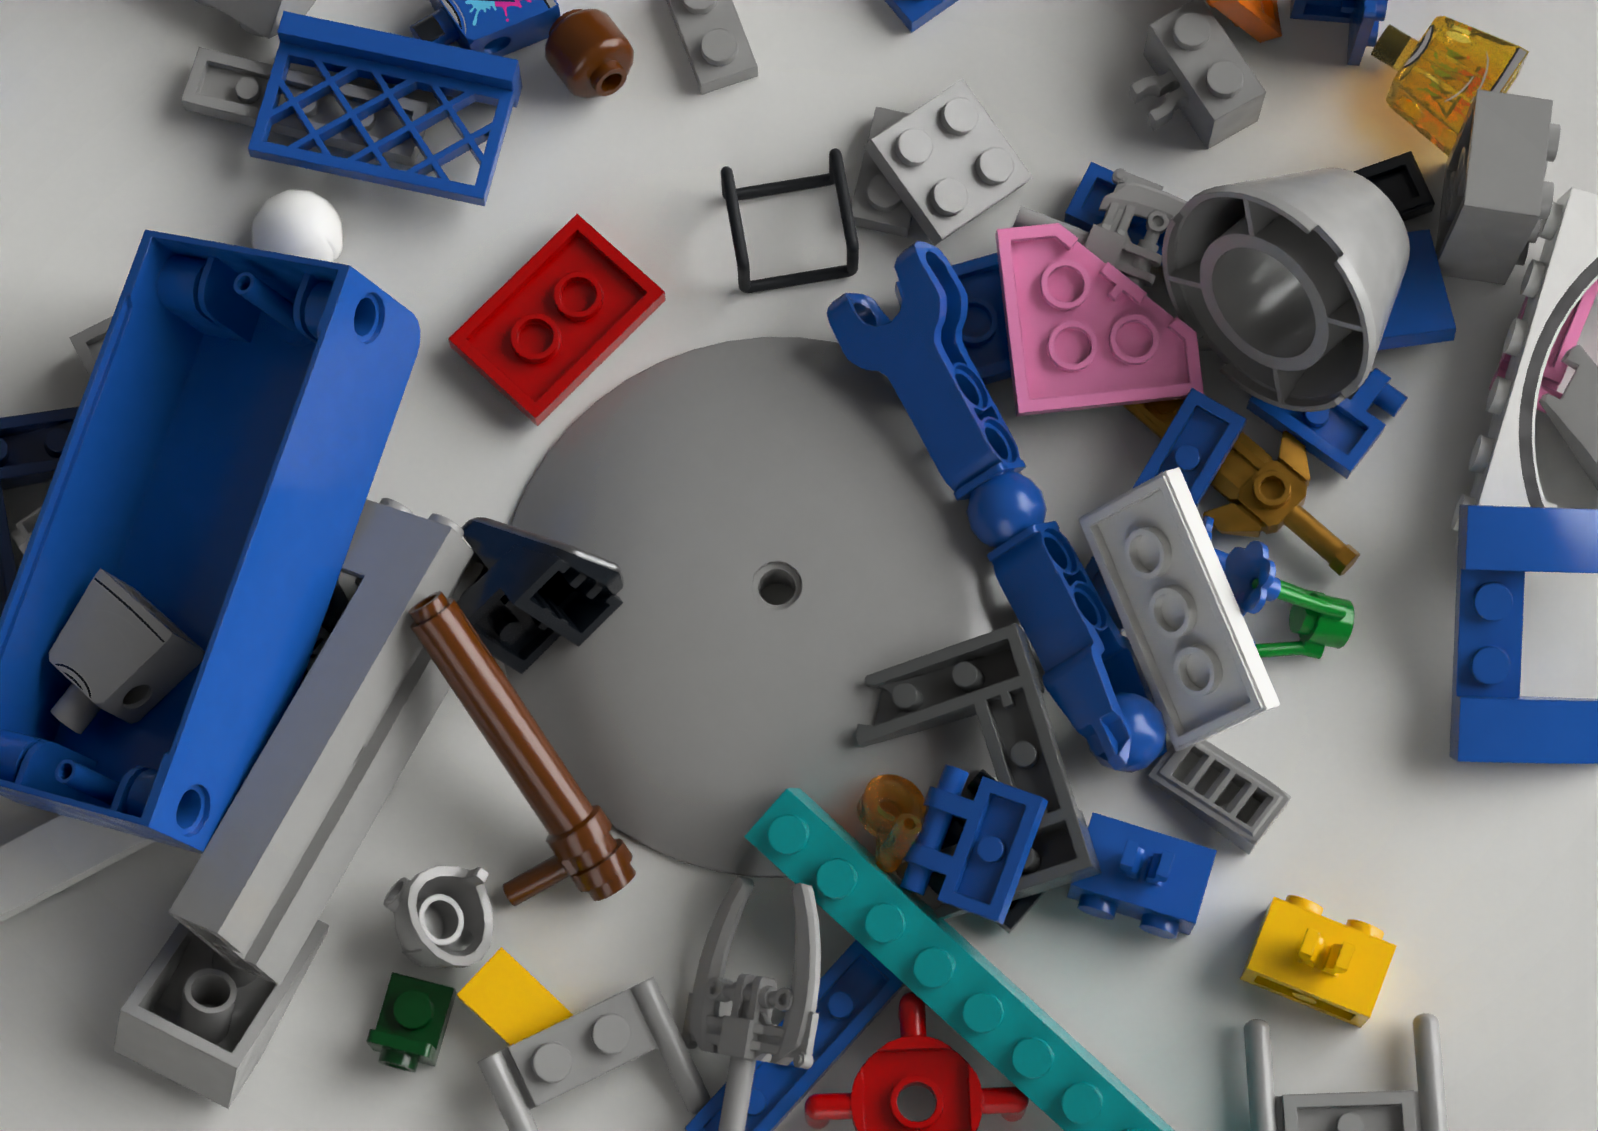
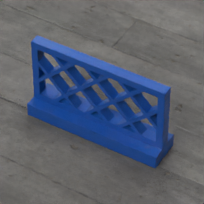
M283 11L277 31L280 44L248 146L250 157L470 204L486 205L513 107L517 108L523 87L518 60ZM291 63L316 68L324 80L296 97L293 96L285 83ZM328 71L337 72V74L331 76ZM359 77L374 80L382 94L352 109L339 88ZM387 83L394 84L396 86L390 89ZM417 89L432 92L440 106L411 122L398 99ZM332 93L345 114L315 130L302 109ZM282 94L287 102L278 106ZM446 96H451V97H455V98H453L452 100L448 101V99L446 98ZM474 102L497 106L493 122L472 134L469 133L456 113ZM390 104L403 127L374 143L361 120ZM294 113L308 134L289 146L267 142L272 125ZM448 117L462 139L433 155L419 133ZM353 126L366 145V148L348 158L332 156L323 142ZM412 138L425 160L406 171L390 168L382 154ZM487 141L483 154L478 145ZM316 146L320 153L309 150ZM470 150L480 165L475 186L450 181L441 166ZM375 159L378 165L370 164L367 162ZM433 171L436 177L427 176V174Z

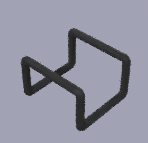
M834 148L829 153L828 174L736 188L732 169L729 166H724L721 169L722 196L726 200L737 261L738 285L742 292L754 293L850 277L857 273L859 243L843 158L839 149ZM835 184L847 246V265L750 281L749 258L738 200Z

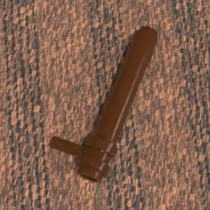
M438 591L421 600L409 611L410 616L414 620L410 628L549 833L546 842L555 855L503 884V890L509 902L513 906H517L569 876L578 890L588 892L594 901L606 899L620 891L636 874V871L630 864L633 855L623 840L612 837L609 832L612 824L601 807L590 804L455 599H446L444 594Z

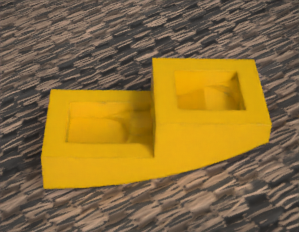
M502 947L456 994L471 1011L506 1042L508 1047L573 1016L567 1008Z

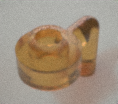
M883 774L873 778L866 786L857 803V815L861 824L870 834L876 837L875 864L885 873L894 872L902 863L903 858L922 830L921 820L926 811V806L923 805L925 799L917 786L908 779L894 774Z

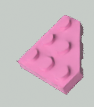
M1060 223L997 229L995 238L1016 417L1186 399L1192 388L1204 394L1198 339L1195 330L1178 317L1174 318L1146 296L1147 292L1109 262L1104 263L1077 241L1078 238Z

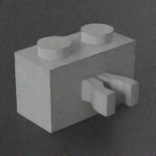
M1192 0L1149 24L1143 55L1157 76H1147L1131 84L1129 96L1136 104L1147 96L1161 97L1169 92L1162 106L1149 111L1147 122L1153 131L1169 122L1174 112L1179 108L1202 143L1209 149L1258 121L1266 91L1204 0Z

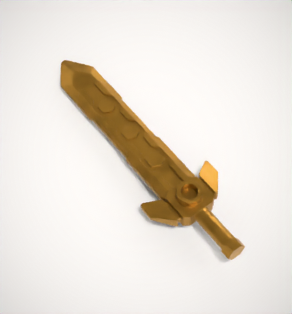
M1185 399L1122 406L1162 439ZM1242 431L1210 484L1229 502L1233 503L1205 511L1203 518L1204 516L1214 518L1213 527L1221 534L1259 537L1261 531L1266 534L1275 533L1285 525L1329 563L1328 566L1339 576L1344 575L1360 556V553L1351 545L1343 543L1302 507L1310 482L1305 446L1288 431H1283L1278 459L1273 461L1271 455Z

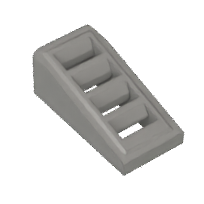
M1207 740L1177 752L1172 744L1147 776L1149 781L1248 855L1291 799L1290 795L1271 781ZM1191 751L1200 757V760L1183 782L1171 775ZM1210 766H1212L1221 774L1204 796H1202L1193 789ZM1232 781L1241 789L1224 810L1216 805L1215 802ZM1252 796L1261 805L1245 824L1236 816Z

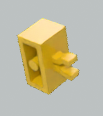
M1287 895L1284 901L1274 897L1265 911L1240 980L1361 1028L1371 1017L1397 945L1382 940L1384 932L1368 923L1348 919L1346 925L1321 916L1323 908L1308 899Z

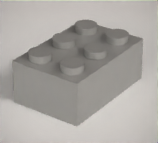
M1477 89L1445 166L1435 250L1442 276L1505 285L1515 265L1524 266L1529 243H1536L1541 219L1547 220L1549 218L1553 202L1554 183L1544 181L1547 163L1554 162L1560 140V125L1551 123L1553 100Z

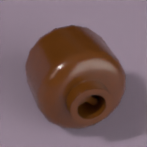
M573 9L560 16L551 26L545 45V58L573 95L581 98H595L611 95L624 85L633 65L634 50L607 13L598 9Z

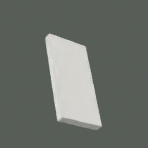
M1180 467L1166 470L1078 518L1156 706L1162 712L1167 732L1176 752L1189 748L1280 705Z

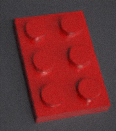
M576 214L455 331L448 340L450 347L536 426H539L666 301L665 291L580 215Z

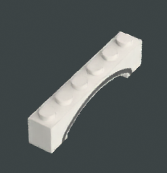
M1571 187L1556 203L1552 202L1549 218L1547 220L1541 219L1538 237L1546 240L1540 260H1531L1522 281L1520 294L1528 297L1522 319L1514 318L1507 332L1503 353L1511 355L1505 378L1497 376L1491 387L1486 403V412L1494 414L1488 436L1480 435L1472 450L1468 470L1476 473L1470 496L1462 494L1456 505L1451 522V530L1458 532L1459 504L1557 508L1556 504L1545 501L1539 481L1535 453V416L1541 381L1551 349L1572 309L1598 279V195ZM1458 537L1454 547L1456 550H1458Z

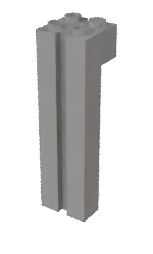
M382 498L380 503L366 499L341 572L357 577L354 583L358 588L168 912L229 964L277 985L282 984L450 688L410 628L414 620L410 616L409 611L421 600L438 591H441L446 599L453 598L457 602L462 593L468 587L475 584L488 571V568L475 551L462 539L464 535L463 529L442 515L433 513L426 519L414 515L407 507L392 499Z

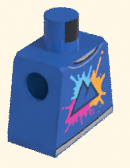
M430 0L435 11L411 25L410 30L416 39L450 45L457 41L461 48L503 57L547 39L551 26L561 15L559 4L556 0Z

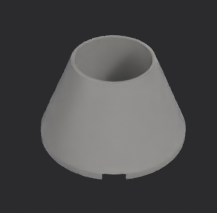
M1322 168L1216 186L1203 190L1187 201L1179 213L1171 218L1165 232L1162 247L1164 279L1177 316L1197 332L1198 340L1203 337L1210 345V348L1226 364L1220 372L1238 387L1266 403L1301 412H1315L1333 408L1363 385L1373 366L1410 256L1409 238L1405 224L1390 199L1368 179L1341 168Z

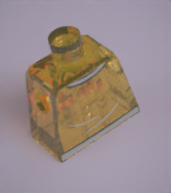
M1437 16L1420 41L1389 24L1375 44L1371 56L1398 71L1386 98L1389 107L1449 157L1477 89L1507 93L1519 76L1529 51L1446 16Z

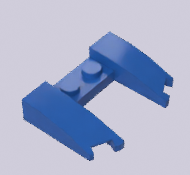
M1459 504L1449 757L1458 762L1598 764V699L1520 696L1525 572L1598 573V509Z

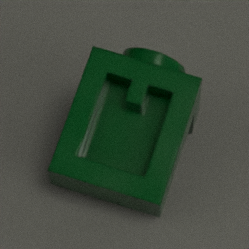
M392 972L376 1029L369 1030L366 1040L373 1051L380 1052L378 1062L409 1072H416L418 1062L435 1067L456 997V990L452 987Z

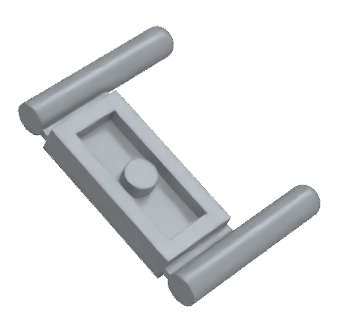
M654 977L477 1062L509 1131H538L529 1111L530 1109L548 1102L657 1047L690 1113L698 1114L711 1099Z
M1429 1013L1417 1015L1412 1022L1418 1091L1287 1094L1282 1096H1275L1270 1026L1261 1019L1248 1021L1244 1026L1251 1131H1448L1440 1031L1437 1017Z

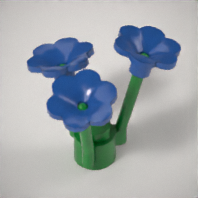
M1204 516L1202 521L1211 540L1214 518ZM1252 541L1246 548L1235 547L1229 554L1214 548L1243 616L1247 612L1252 614L1258 613L1266 601L1272 602L1276 598L1293 604L1289 615V627L1292 633L1299 635L1300 640L1255 644L1260 658L1303 655L1320 659L1325 646L1340 649L1347 643L1352 633L1355 615L1351 601L1303 589L1275 577L1276 565L1269 559L1268 546L1263 542Z

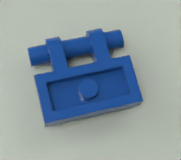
M1375 368L1372 372L1370 371L1367 379L1351 400L1346 398L1339 405L1330 409L1315 412L1293 411L1266 403L1254 396L1249 399L1246 409L1282 434L1283 431H1288L1305 446L1306 451L1348 479L1383 433L1386 426L1385 423L1367 411L1375 404L1392 417H1395L1408 397L1389 384L1391 377Z
M945 764L937 787H929L923 803L929 809L916 843L909 841L903 860L908 862L900 887L924 896L932 873L942 874L946 877L937 900L1003 925L1048 801L1041 796L984 776L981 779L974 801L964 798L961 794L969 773ZM955 817L965 820L966 823L954 855L951 856L940 851L951 821Z

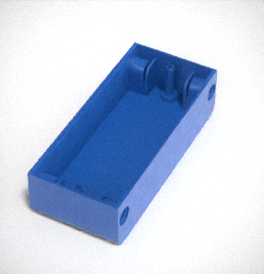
M145 229L0 617L1 796L20 804L200 854L204 852L302 683L420 346L418 319L410 310L352 266ZM101 568L138 590L205 651L202 662L139 722L129 724L101 709L83 733L78 734L61 723L50 712L72 682L49 661V651L92 579Z

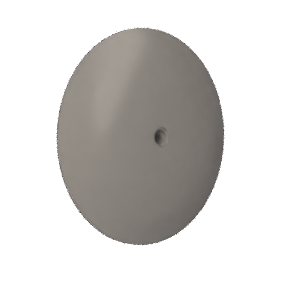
M759 337L726 341L677 355L627 379L595 402L567 429L551 448L530 480L511 525L575 546L617 563L622 571L624 587L616 594L623 601V604L579 647L565 637L560 636L523 674L504 664L507 679L590 804L599 805L615 829L647 848L668 857L720 873L749 877L788 878L744 837L787 788H800L877 859L908 847L909 841L914 843L917 841L929 809L923 803L929 787H937L945 764L969 773L961 796L974 800L975 795L967 789V786L982 769L993 778L996 777L978 716L974 715L928 730L861 747L858 745L856 738L857 724L875 726L881 689L868 687L864 684L865 677L1014 623L1023 631L1024 629L999 585L993 563L986 556L995 548L982 543L971 531L966 514L969 499L956 500L953 494L954 491L939 473L887 376L879 371L862 369L848 361L837 342L800 337ZM774 583L785 584L794 592V596L790 601L782 605L769 604L762 599L760 594L765 587ZM1028 639L1032 655L1039 673V677L1043 689L1045 690V686L1043 684L1042 676L1045 672L1041 666L1039 658L1031 642Z

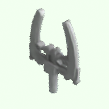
M1119 168L1112 174V182L1116 184L1114 192L1104 196L1098 210L1106 211L1103 221L1097 225L1093 224L1090 232L1023 206L1020 207L1013 227L1060 223L1078 238L1077 241L1104 263L1109 262L1143 289L1144 286L1152 287L1156 276L1149 273L1151 266L1159 268L1162 262V255L1157 253L1159 246L1156 245L1159 236L1164 233L1171 218L1179 213L1187 201L1162 191L1164 186ZM1133 216L1147 219L1145 225L1147 232L1144 239L1139 240L1138 245L1131 242L1127 233ZM1203 337L1198 340L1199 351L1212 350Z
M737 875L719 906L708 932L698 964L693 993H689L681 1036L688 1049H695L699 1046L701 1051L731 1056L718 1131H745L756 1061L786 1066L793 1061L795 1067L809 1069L813 1065L814 1059L812 1054L819 1013H816L821 975V941L815 895L811 885L797 883L792 889L795 948L791 989L781 988L778 990L775 979L749 974H740L737 982L734 983L731 980L723 979L738 922L754 888L752 879ZM720 1001L733 1002L730 1016H719ZM775 1007L780 1011L786 1012L782 1027L771 1023L772 1010Z

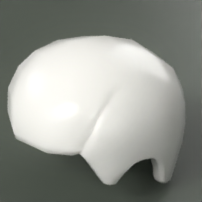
M289 189L268 198L255 215L251 228L252 246L254 249L334 262L338 259L343 249L341 217L329 201L314 192Z

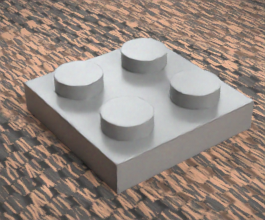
M963 79L872 138L864 146L934 246L1033 178Z

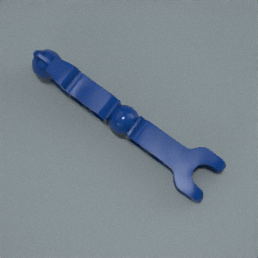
M917 241L902 251L896 258L894 268L900 282L903 298L900 311L892 321L880 309L873 298L864 294L844 293L831 302L827 309L829 324L848 361L862 369L879 371L887 376L939 473L954 491L953 494L956 500L969 499L966 514L971 531L982 543L995 548L986 556L993 563L999 585L1039 658L1045 672L1042 676L1043 684L1076 731L1086 738L1092 755L1101 765L1115 771L1133 773L1145 769L1156 758L1161 757L1167 752V729L1162 712L1155 706V701L1128 637L1122 636L1118 627L1113 622L1070 542L1060 532V527L1056 521L1044 523L1047 508L1042 491L1030 478L1019 474L1027 466L1019 457L1016 442L962 341V329L968 312V295L963 284L939 248L926 242Z

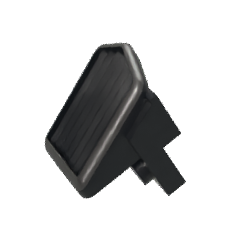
M486 517L470 519L461 527L464 531V539L482 560L488 571L475 584L468 587L462 593L457 604L491 655L521 674L560 636L565 637L579 647L623 604V601L616 594L624 587V579L619 565L615 562L575 546Z

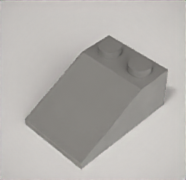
M317 920L282 984L277 985L232 966L179 922L120 1009L113 1051L229 1109L266 1049L322 944L329 925Z

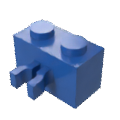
M1093 812L1088 825V831L1102 873L1071 883L1067 897L1079 901L1077 906L1079 910L1098 918L1112 920L1115 918L1116 913L1141 920L1140 929L1159 937L1176 939L1178 932L1190 935L1197 921L1217 850Z

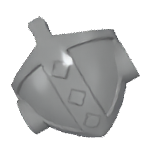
M435 866L416 874L412 880L405 877L398 880L387 893L383 905L394 914L395 930L403 950L402 953L420 967L423 965L425 967L465 968L482 960L490 948L494 929L492 907L484 886L489 873L481 867L468 870L457 866Z

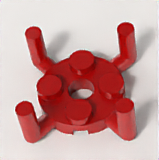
M908 992L901 997L899 1002L900 1038L889 1041L866 1060L854 1079L852 1092L813 1094L808 1097L804 1106L805 1120L810 1127L815 1129L824 1128L830 1120L852 1119L856 1131H977L982 1114H1001L1005 1120L1010 1122L1020 1120L1026 1111L1029 1098L1017 1087L981 1088L976 1072L958 1052L939 1039L927 1037L925 1003L914 992ZM910 1086H922L928 1089L936 1101L934 1113L924 1121L915 1122L906 1119L900 1113L897 1106V1099L904 1089Z

